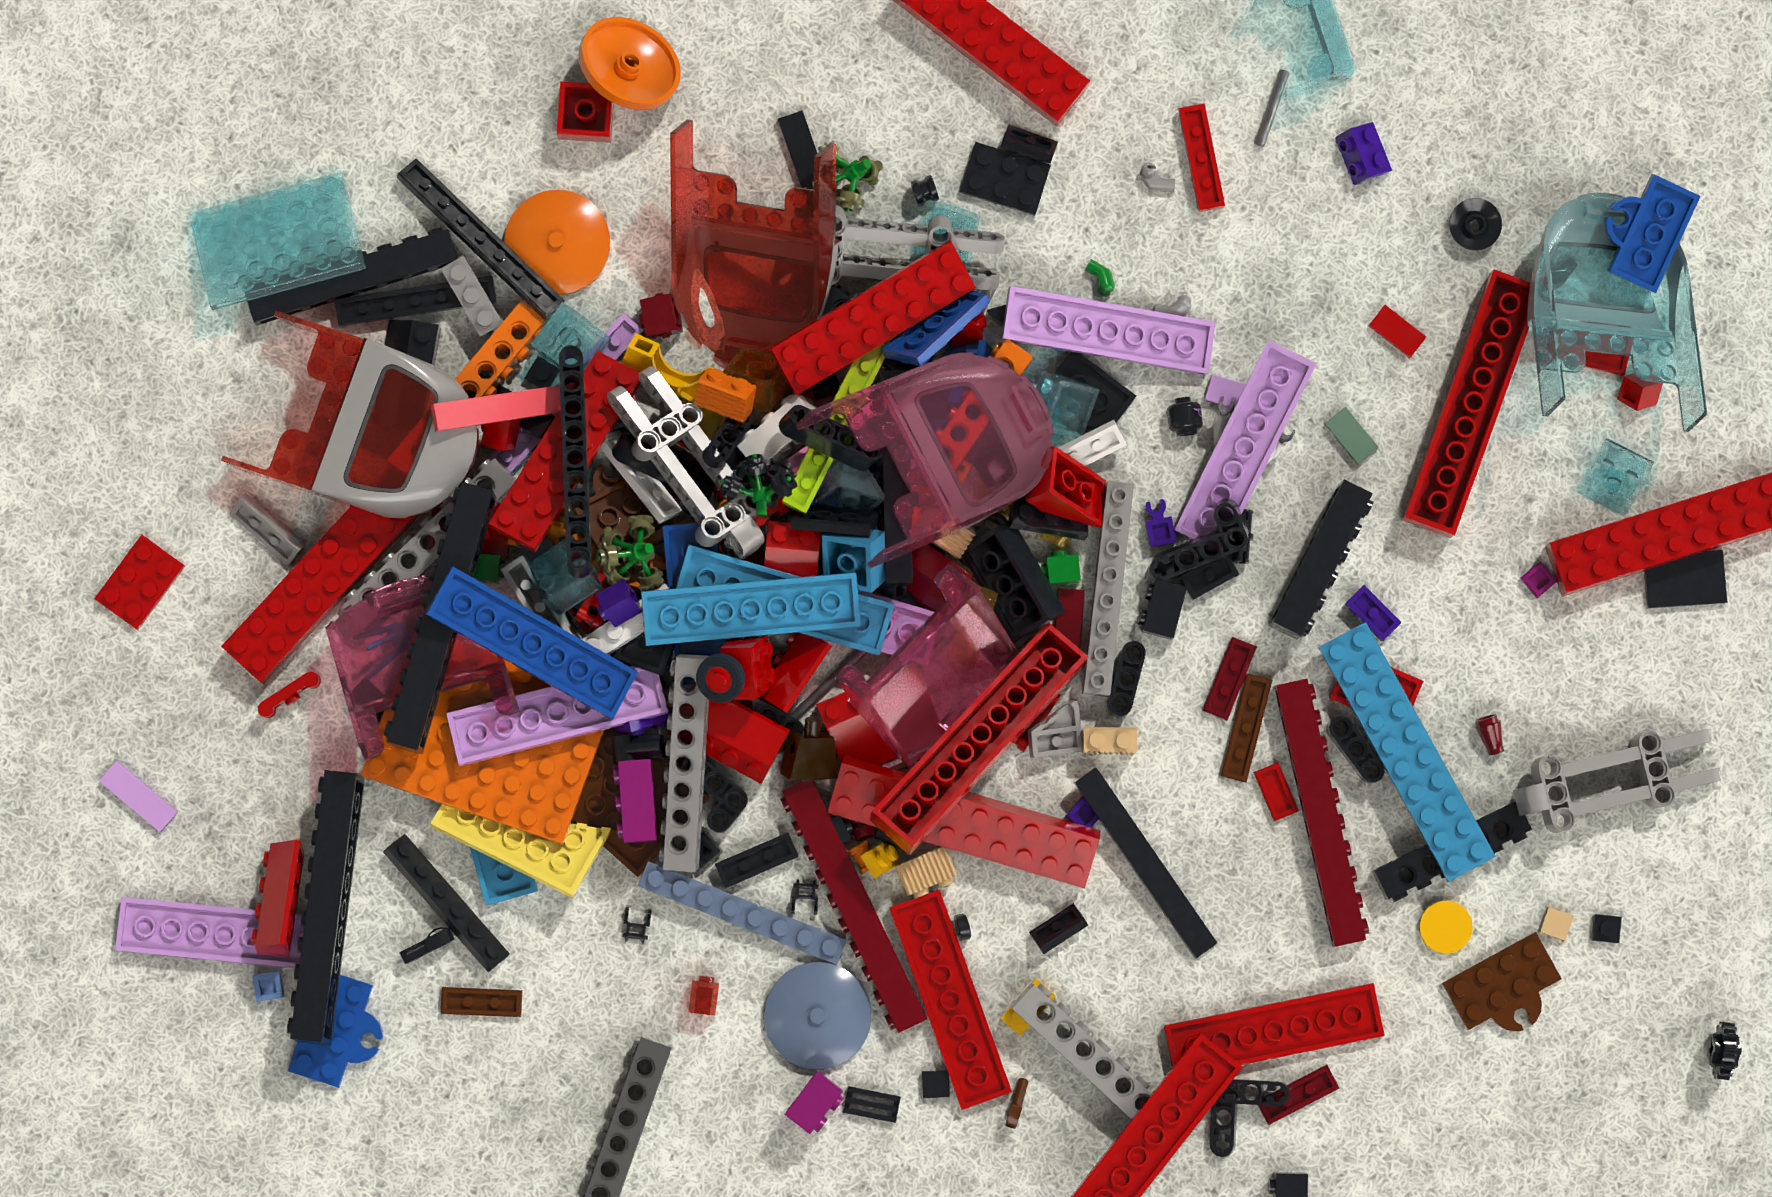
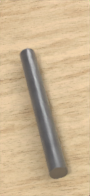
M857 649L789 715L800 720L868 653Z

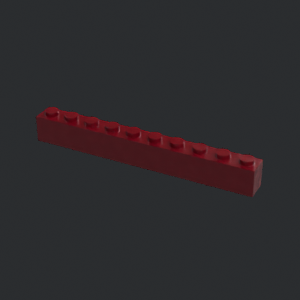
M1308 679L1274 686L1332 947L1366 940L1365 934H1369V927L1366 918H1361L1359 908H1363L1362 896L1360 892L1355 891L1354 882H1357L1355 867L1350 866L1348 856L1352 855L1349 841L1343 838L1342 830L1346 829L1343 814H1338L1336 804L1340 803L1337 788H1332L1330 778L1334 777L1331 762H1326L1324 754L1325 751H1328L1325 736H1320L1318 726L1322 725V719L1319 709L1314 710L1312 701L1316 699L1313 683L1309 684Z
M804 780L783 790L784 797L780 798L784 809L786 813L792 811L796 821L792 822L798 837L803 835L807 842V845L803 846L809 861L815 859L819 869L815 870V873L821 885L826 883L831 892L826 896L832 908L838 907L842 915L838 921L844 933L850 932L854 940L849 944L856 958L861 956L865 963V966L861 967L867 981L873 980L877 990L873 991V994L879 1006L883 1004L886 1006L889 1014L884 1017L890 1029L896 1028L898 1033L927 1020L856 869L833 826L831 817L827 813L828 811L813 780Z

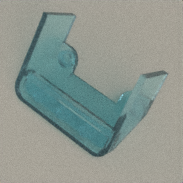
M1251 0L1250 4L1251 7H1255L1274 0ZM1283 0L1286 6L1293 9L1307 7L1323 54L1314 57L1308 64L1307 73L1310 81L1286 88L1282 95L1283 101L1349 80L1355 72V62L1334 1Z

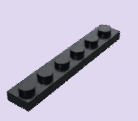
M493 276L477 278L492 304L497 303ZM449 282L335 299L339 327L463 308Z
M406 834L402 835L383 851L488 973L510 955Z

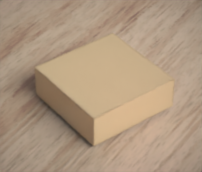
M1547 907L1539 932L1566 941L1574 916Z

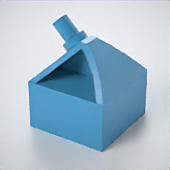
M879 523L870 536L825 532L822 535L823 575L856 572L858 590L872 593L886 580L885 532L877 530Z

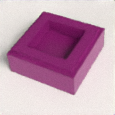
M1541 561L1520 577V580L1536 599L1558 582Z

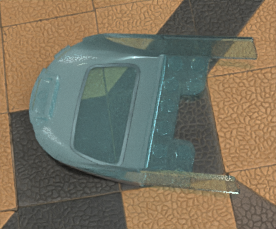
M1610 193L1580 195L1577 199L1563 204L1549 220L1541 238L1532 271L1527 326L1532 327L1542 416L1548 417L1565 400L1563 372L1578 373L1582 371L1586 365L1585 351L1631 356L1633 371L1639 379L1675 385L1678 389L1683 431L1689 432L1707 415V406L1690 275L1683 249L1679 243L1661 281L1660 286L1663 290V297L1660 292V286L1657 292L1653 293L1608 272L1607 269L1618 246L1612 243L1605 233L1604 217L1612 218L1617 225L1624 222L1625 214L1622 210L1614 211L1609 208L1613 202L1623 196Z

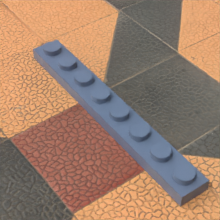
M647 861L638 884L641 888L836 965L847 941L672 870H663V867Z

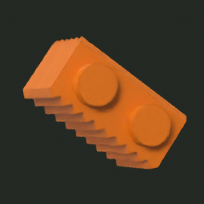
M708 368L698 380L694 404L744 423L752 413L756 385H751V383L742 378L732 377L731 375L727 376L726 373L724 374L719 369Z

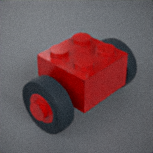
M768 635L731 638L720 648L721 653L707 657L699 665L696 673V682L700 692L713 702L757 700L775 682V670L771 668L772 643L769 642Z

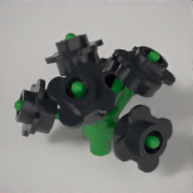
M762 454L749 455L746 457L747 460L741 461L734 467L731 476L726 475L721 480L720 490L724 491L722 499L726 500L727 496L735 498L738 492L752 497V503L756 504V516H767V506L775 508L781 497L792 495V489L797 487V482L794 479L797 474L792 471L793 465L783 458H779L776 461L772 458L764 459ZM772 464L769 469V473L772 476L765 478V483L762 485L760 475L768 471L767 465ZM741 484H750L752 491L741 487Z

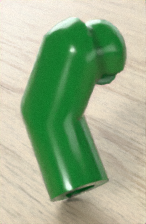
M1091 259L1085 271L1098 278L1099 286L1097 292L1099 295L1107 297L1115 288L1112 272Z

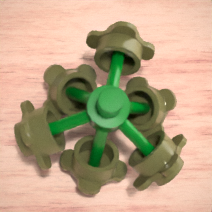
M832 140L830 145L825 142L823 146L818 147L819 152L817 156L821 158L819 164L822 163L825 166L827 173L819 175L817 171L814 172L816 180L812 182L813 190L818 196L823 195L826 201L830 200L828 195L835 192L837 205L844 208L846 212H855L856 209L861 210L865 202L861 199L862 191L857 187V183L862 180L867 181L871 186L876 185L879 181V172L883 169L882 162L870 160L868 156H862L859 161L855 160L849 163L848 159L843 156V152L839 150L840 148L834 145L835 141ZM845 178L850 182V184L844 185L842 189L835 191L834 183Z
M637 515L627 518V523L630 525L628 532L637 539L632 544L624 542L620 530H612L609 526L604 528L599 539L597 560L600 566L604 565L605 568L602 571L606 576V581L611 586L622 579H625L630 584L628 569L632 565L639 572L637 581L640 584V591H652L664 583V578H661L663 572L658 571L656 567H648L647 565L649 560L655 557L653 545L643 543V539L648 538L655 532L651 516ZM621 548L627 549V551L619 552ZM623 557V561L626 564L623 566L618 563V558Z

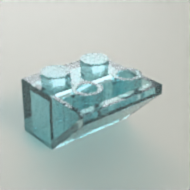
M566 538L528 563L542 602L559 616L602 588L601 581L593 564L590 574L585 578L580 579L571 576L567 567ZM584 559L573 561V564L576 566H583L586 563Z

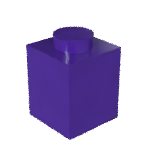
M625 579L596 594L600 604L597 606L600 616L604 621L608 619L614 627L643 612L636 593Z

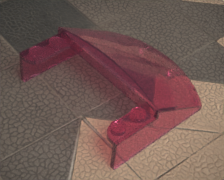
M949 563L934 578V583L946 601L867 681L861 672L851 665L845 666L835 677L849 697L848 701L909 768L913 767L917 760L924 756L1019 654L977 584Z
M430 575L408 578L380 587L364 595L365 599L353 607L351 604L343 609L344 613L335 622L331 621L325 627L355 736L365 760L377 757L384 749V740L376 713L391 709L395 695H400L402 686L399 684V679L403 668L408 669L410 661L409 658H406L410 643H415L417 638L414 628L418 616L423 617L425 609L422 606V600L425 591L431 590ZM458 633L440 693L487 679L496 710L502 715H512L520 712L505 659Z

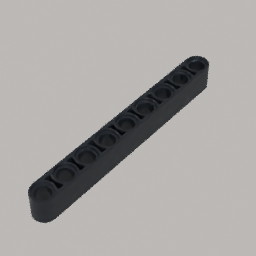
M568 345L559 352L566 552L569 573L571 576L581 579L588 576L592 570L584 365L582 351L576 346ZM570 358H574L577 360V362L572 365L565 363V361ZM569 383L579 385L576 389L566 388V385ZM570 408L580 410L577 414L567 413V410ZM571 433L581 435L578 439L568 438V435ZM572 458L582 460L581 463L576 465L569 463V460ZM580 483L583 487L573 490L570 488V485ZM574 508H581L584 510V512L581 515H574L571 513V511ZM581 533L585 535V538L577 541L572 539V536ZM584 559L586 563L583 566H576L573 564V561Z

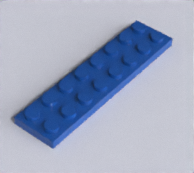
M453 566L447 572L425 613L430 618L609 719H614L638 674V671Z

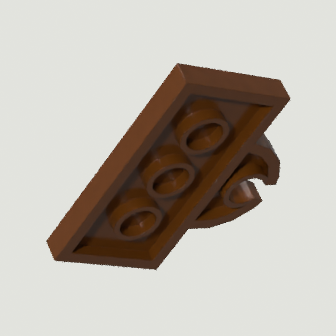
M610 461V466H611V468L617 470V469L615 468V466L612 464V462ZM602 464L597 467L593 475L592 491L594 496L589 498L591 541L597 550H599L600 536L607 526L611 527L612 530H620L624 540L632 537L628 532L630 525L627 523V518L629 516L649 515L653 518L652 526L658 523L622 475L619 473V476L614 479L606 477L604 473L605 467ZM661 482L679 505V497L671 486ZM574 508L572 510L575 515H581L584 512L581 508Z
M1534 932L1444 981L1442 985L1467 1030L1492 1018L1499 1027L1505 1030L1522 1031V1025L1514 1019L1515 1011L1520 1008L1525 1009L1528 1013V1022L1533 1025L1541 1013L1542 1001L1539 991L1562 978L1537 933Z

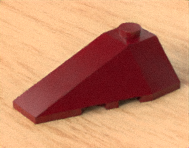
M884 519L877 530L885 532ZM912 534L913 583H907V590L919 607L942 614V620L973 576Z

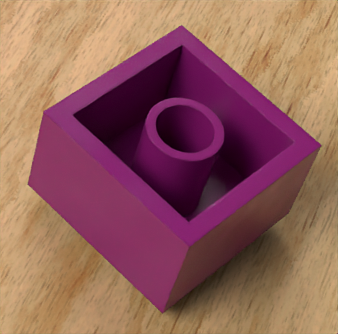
M817 1070L784 1115L807 1133L811 1134L813 1130L818 1133L827 1122V1118L824 1116L828 1110L832 1109L835 1111L843 1101L844 1097L841 1096L843 1089Z

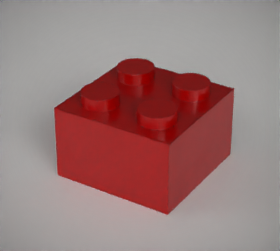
M560 81L557 120L558 139L611 143L614 103L599 94L590 83Z

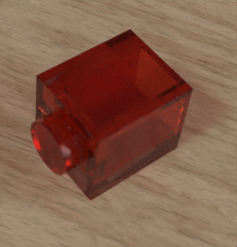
M699 976L698 981L692 980L688 1012L716 1015L720 983H714L715 977Z

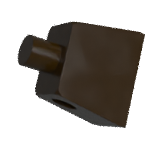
M807 717L805 718L804 731L791 732L789 734L780 774L790 781L837 779L835 740L830 734L820 731L821 719Z

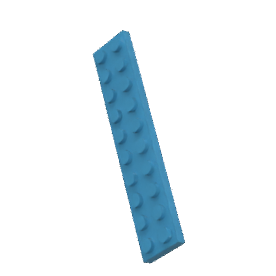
M1365 622L1318 648L1447 882L1496 857L1367 623Z

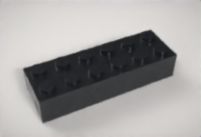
M1345 479L1338 484L1268 626L1296 640L1309 634L1315 622L1311 617L1314 612L1317 613L1321 610L1327 598L1323 593L1325 589L1329 590L1333 586L1339 574L1335 569L1337 565L1341 566L1345 562L1350 552L1347 545L1349 541L1353 542L1362 528V525L1358 524L1360 518L1364 519L1372 508L1374 502L1370 498L1373 493Z

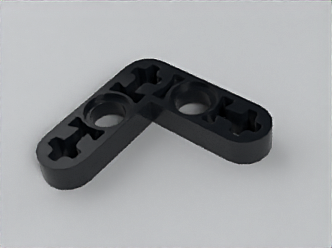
M1233 1079L1227 1088L1237 1089L1236 1083H1240V1100H1236L1237 1094H1227L1226 1099L1221 1094L1211 1107L1210 1149L1212 1153L1219 1157H1225L1232 1154L1235 1150L1237 1104L1284 1105L1291 1097V1090L1287 1084L1279 1081ZM1250 1084L1255 1085L1259 1090V1095L1255 1100L1247 1099L1244 1094L1245 1088ZM1263 1085H1267L1266 1091H1275L1277 1086H1280V1090L1285 1092V1097H1280V1102H1278L1275 1096H1266L1267 1101H1262L1264 1097ZM1221 1110H1226L1231 1115V1121L1226 1126L1220 1125L1217 1121V1114ZM1216 1128L1220 1130L1231 1129V1134L1225 1133V1142L1229 1143L1230 1146L1224 1149V1153L1221 1152L1219 1147H1216V1142L1221 1141V1133L1216 1134Z

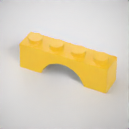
M635 333L628 345L622 360V364L639 373L653 366L667 383H671L670 388L674 393L677 392L680 386L683 392L694 398L696 397L699 378L708 368H712L707 366L704 370L697 373L680 372L672 368L665 361L661 354L659 343Z

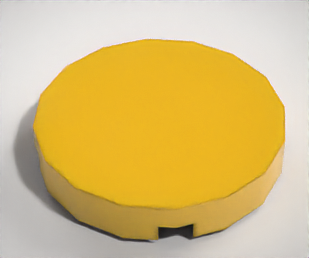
M1449 900L1438 901L1428 906L1421 915L1419 923L1420 936L1425 945L1433 951L1443 954L1454 953L1465 947L1470 940L1473 931L1472 919L1467 910L1459 903Z

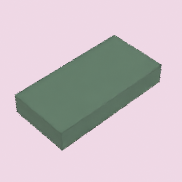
M1346 407L1325 423V426L1357 465L1379 448Z

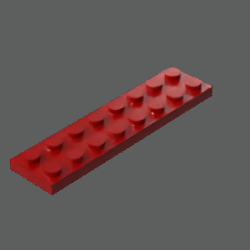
M947 241L769 347V350L793 394L798 395L976 287L952 241Z
M598 350L584 371L588 467L620 418L611 407L607 399V393L618 386H622L633 397L641 384L638 377L639 372ZM570 408L567 410V413L577 414L580 410ZM561 409L488 523L489 528L534 552L537 551L565 506ZM571 433L568 435V438L578 439L581 435ZM572 458L569 460V463L576 465L581 463L582 460ZM578 483L571 484L570 488L575 490Z
M940 889L889 907L961 1110L1011 1093L1010 1084Z
M1374 983L1163 1025L1172 1067L1199 1033L1240 1065L1385 1036Z
M1199 1033L1070 1197H1141L1243 1067Z

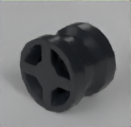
M931 175L926 176L922 181H911V187L919 207L923 206L926 201L939 200Z

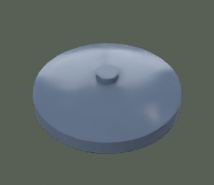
M811 962L792 968L774 984L765 1004V1027L772 1045L785 1059L807 1069H828L846 1062L862 1047L870 1030L871 1006L865 989L850 972L834 964Z

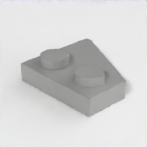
M1078 700L1069 701L1027 731L1030 758L1082 752L1083 744Z

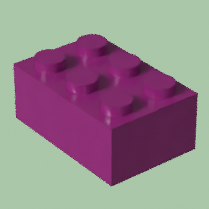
M651 759L618 761V767L613 768L614 783L620 785V794L615 795L616 811L622 812V821L617 822L618 838H623L626 844L657 842L653 762Z

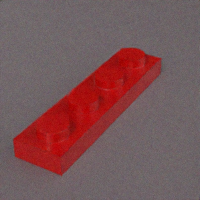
M1205 103L1181 107L1178 109L1198 212L1224 208L1225 202Z

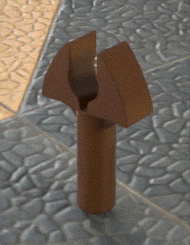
M1025 1078L1018 1079L1007 1116L1006 1127L1013 1129L1017 1127L1029 1083Z

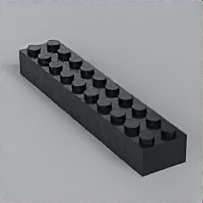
M462 482L460 488L456 487L454 490L452 503H454L455 507L453 514L448 513L444 529L447 532L445 540L440 539L437 548V554L440 559L438 565L432 566L429 580L432 583L431 590L424 593L422 606L425 609L423 617L418 616L414 628L417 638L415 643H410L406 657L410 661L408 669L403 668L399 679V684L402 686L400 695H395L391 710L394 711V717L392 721L388 720L384 731V736L387 738L386 742L393 747L423 755L458 634L425 615L450 567L453 566L474 578L488 530V523L491 520L497 499L494 491L491 489Z
M324 770V777L320 776L318 792L322 794L320 803H317L315 807V819H318L317 830H313L311 845L315 846L314 856H310L308 861V872L311 873L310 883H306L304 898L308 899L307 910H303L301 915V926H304V934L298 940L297 951L301 953L300 964H296L294 970V980L298 981L296 991H292L291 1007H294L293 1018H289L287 1024V1033L291 1034L290 1039L301 1043L329 1046L332 1044L365 779L357 773Z

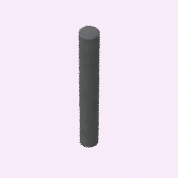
M1279 70L1254 143L1256 145L1265 146L1289 76V72L1286 70Z

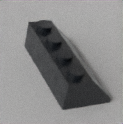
M389 320L385 345L435 366L441 327L439 324L415 320ZM395 369L387 370L374 403L371 424L412 430L427 413L430 390L418 381Z
M1009 521L993 528L968 545L967 549L964 550L962 557L1012 643L1066 612L1020 531L1009 528Z

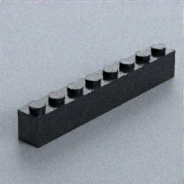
M442 227L428 231L427 236L418 238L417 235L409 236L402 239L403 243L392 246V243L378 246L377 251L369 254L366 251L351 255L352 259L343 262L341 259L332 260L326 263L327 267L316 270V267H310L300 271L301 275L292 278L290 275H284L276 278V282L265 285V283L250 286V291L245 292L253 322L258 326L335 302V299L351 297L441 269L458 259L448 229L443 230Z

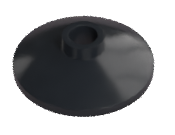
M1470 198L1462 201L1454 208L1449 219V229L1457 244L1465 249L1478 251L1486 249L1496 242L1502 230V219L1497 208L1489 201L1481 198ZM1470 222H1478L1479 229L1472 230Z

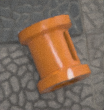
M868 840L847 852L849 856L852 855L859 865L861 875L869 871L861 858V855L870 850Z

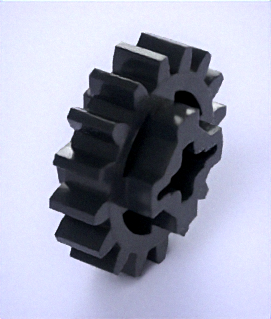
M1720 1021L1719 1025L1716 1026V1033L1711 1034L1707 1057L1710 1060L1709 1065L1713 1067L1712 1075H1714V1079L1730 1080V1077L1733 1076V1069L1738 1067L1742 1045H1740L1739 1036L1736 1035L1737 1027H1735V1023Z

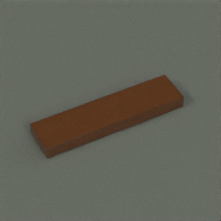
M1246 673L1220 776L1247 783L1272 679Z

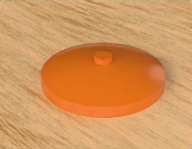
M624 17L605 18L593 24L581 40L578 56L584 76L599 94L616 105L633 110L655 109L664 105L678 88L681 70L677 55L662 35L642 22Z
M566 190L544 191L525 200L512 214L504 239V243L559 295L578 292L594 282L607 263L611 243L607 223L599 209L585 197Z

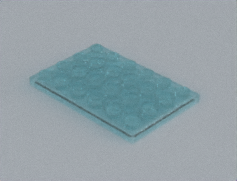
M342 172L189 213L207 296L212 310L366 269Z

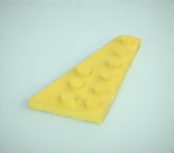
M444 804L440 806L430 823L431 828L572 899L611 832V828L607 827L595 828L582 823H577V825L571 824L564 845Z

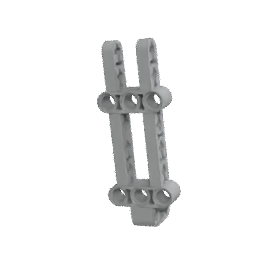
M836 204L830 205L824 210L821 227H819L817 218L800 215L795 218L793 234L800 235L801 238L808 236L839 242L832 285L839 281L841 275L883 280L899 271L901 267L904 268L914 262L843 254L845 239L925 247V254L947 241H952L956 250L998 254L1003 252L1005 237L999 233L952 228L950 219L942 215L933 217L928 225L846 217L844 208ZM836 217L841 221L837 224H832L828 220ZM938 228H943L946 230V233L939 235L934 231ZM965 266L976 287L975 289L995 290L998 288L999 272L993 269Z
M653 366L646 368L638 374L641 385L665 416L653 425L625 388L618 386L608 392L607 399L611 407L636 439L631 447L633 456L637 460H651L699 524L695 531L696 541L701 546L711 547L725 539L726 541L722 545L723 554L740 560H744L756 552L763 544L764 536L753 520L757 517L756 508H751L746 503V500L752 501V497L738 492L735 498L727 496L726 500L728 503L715 510L669 448L683 440L719 490L721 480L726 475L731 476L732 470L726 462L719 468H712L702 458V452L710 440L699 427L703 417L700 407L693 403L683 405L659 371ZM683 415L689 416L693 422H687ZM662 428L668 429L672 436L665 435ZM641 442L648 443L651 449L644 448ZM717 449L714 451L713 454L715 457H717L719 454ZM725 514L732 515L735 518V522L729 521ZM705 527L711 528L715 535H709L705 531Z
M1708 729L1661 740L1656 732L1646 731L1632 738L1631 748L1561 764L1560 760L1552 755L1535 759L1531 766L1534 785L1513 790L1519 816L1541 811L1546 828L1550 832L1560 833L1568 831L1574 826L1575 816L1645 800L1646 804L1651 808L1667 807L1674 802L1675 792L1721 781L1718 768L1674 779L1670 775L1665 753L1711 742ZM1644 737H1646L1651 744V747L1648 751L1645 750L1642 746V740ZM1544 761L1550 764L1551 772L1549 775L1542 771ZM1635 761L1641 787L1571 803L1565 777ZM1651 763L1657 768L1655 777L1649 772V765ZM1551 787L1554 788L1558 794V797L1555 801L1551 800L1548 795L1549 789ZM1657 789H1660L1664 794L1662 802H1659L1655 797ZM1558 813L1564 818L1562 827H1559L1555 822V817Z

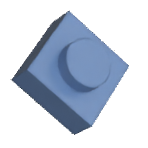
M280 971L252 975L257 1002L284 997Z

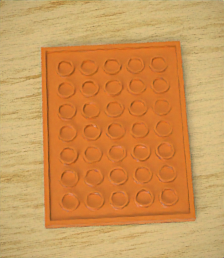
M413 632L410 643H415L417 638L416 632ZM456 639L423 755L393 747L386 742L387 738L384 736V731L388 720L392 721L394 717V711L391 710L394 697L401 693L402 686L399 684L403 668L408 669L410 662L409 658H406L407 648L361 776L564 845L605 730L459 766L446 713L552 686L487 649Z

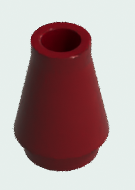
M1493 714L1477 719V726L1475 728L1487 748L1488 754L1496 755L1504 752L1501 720H1498L1497 715Z

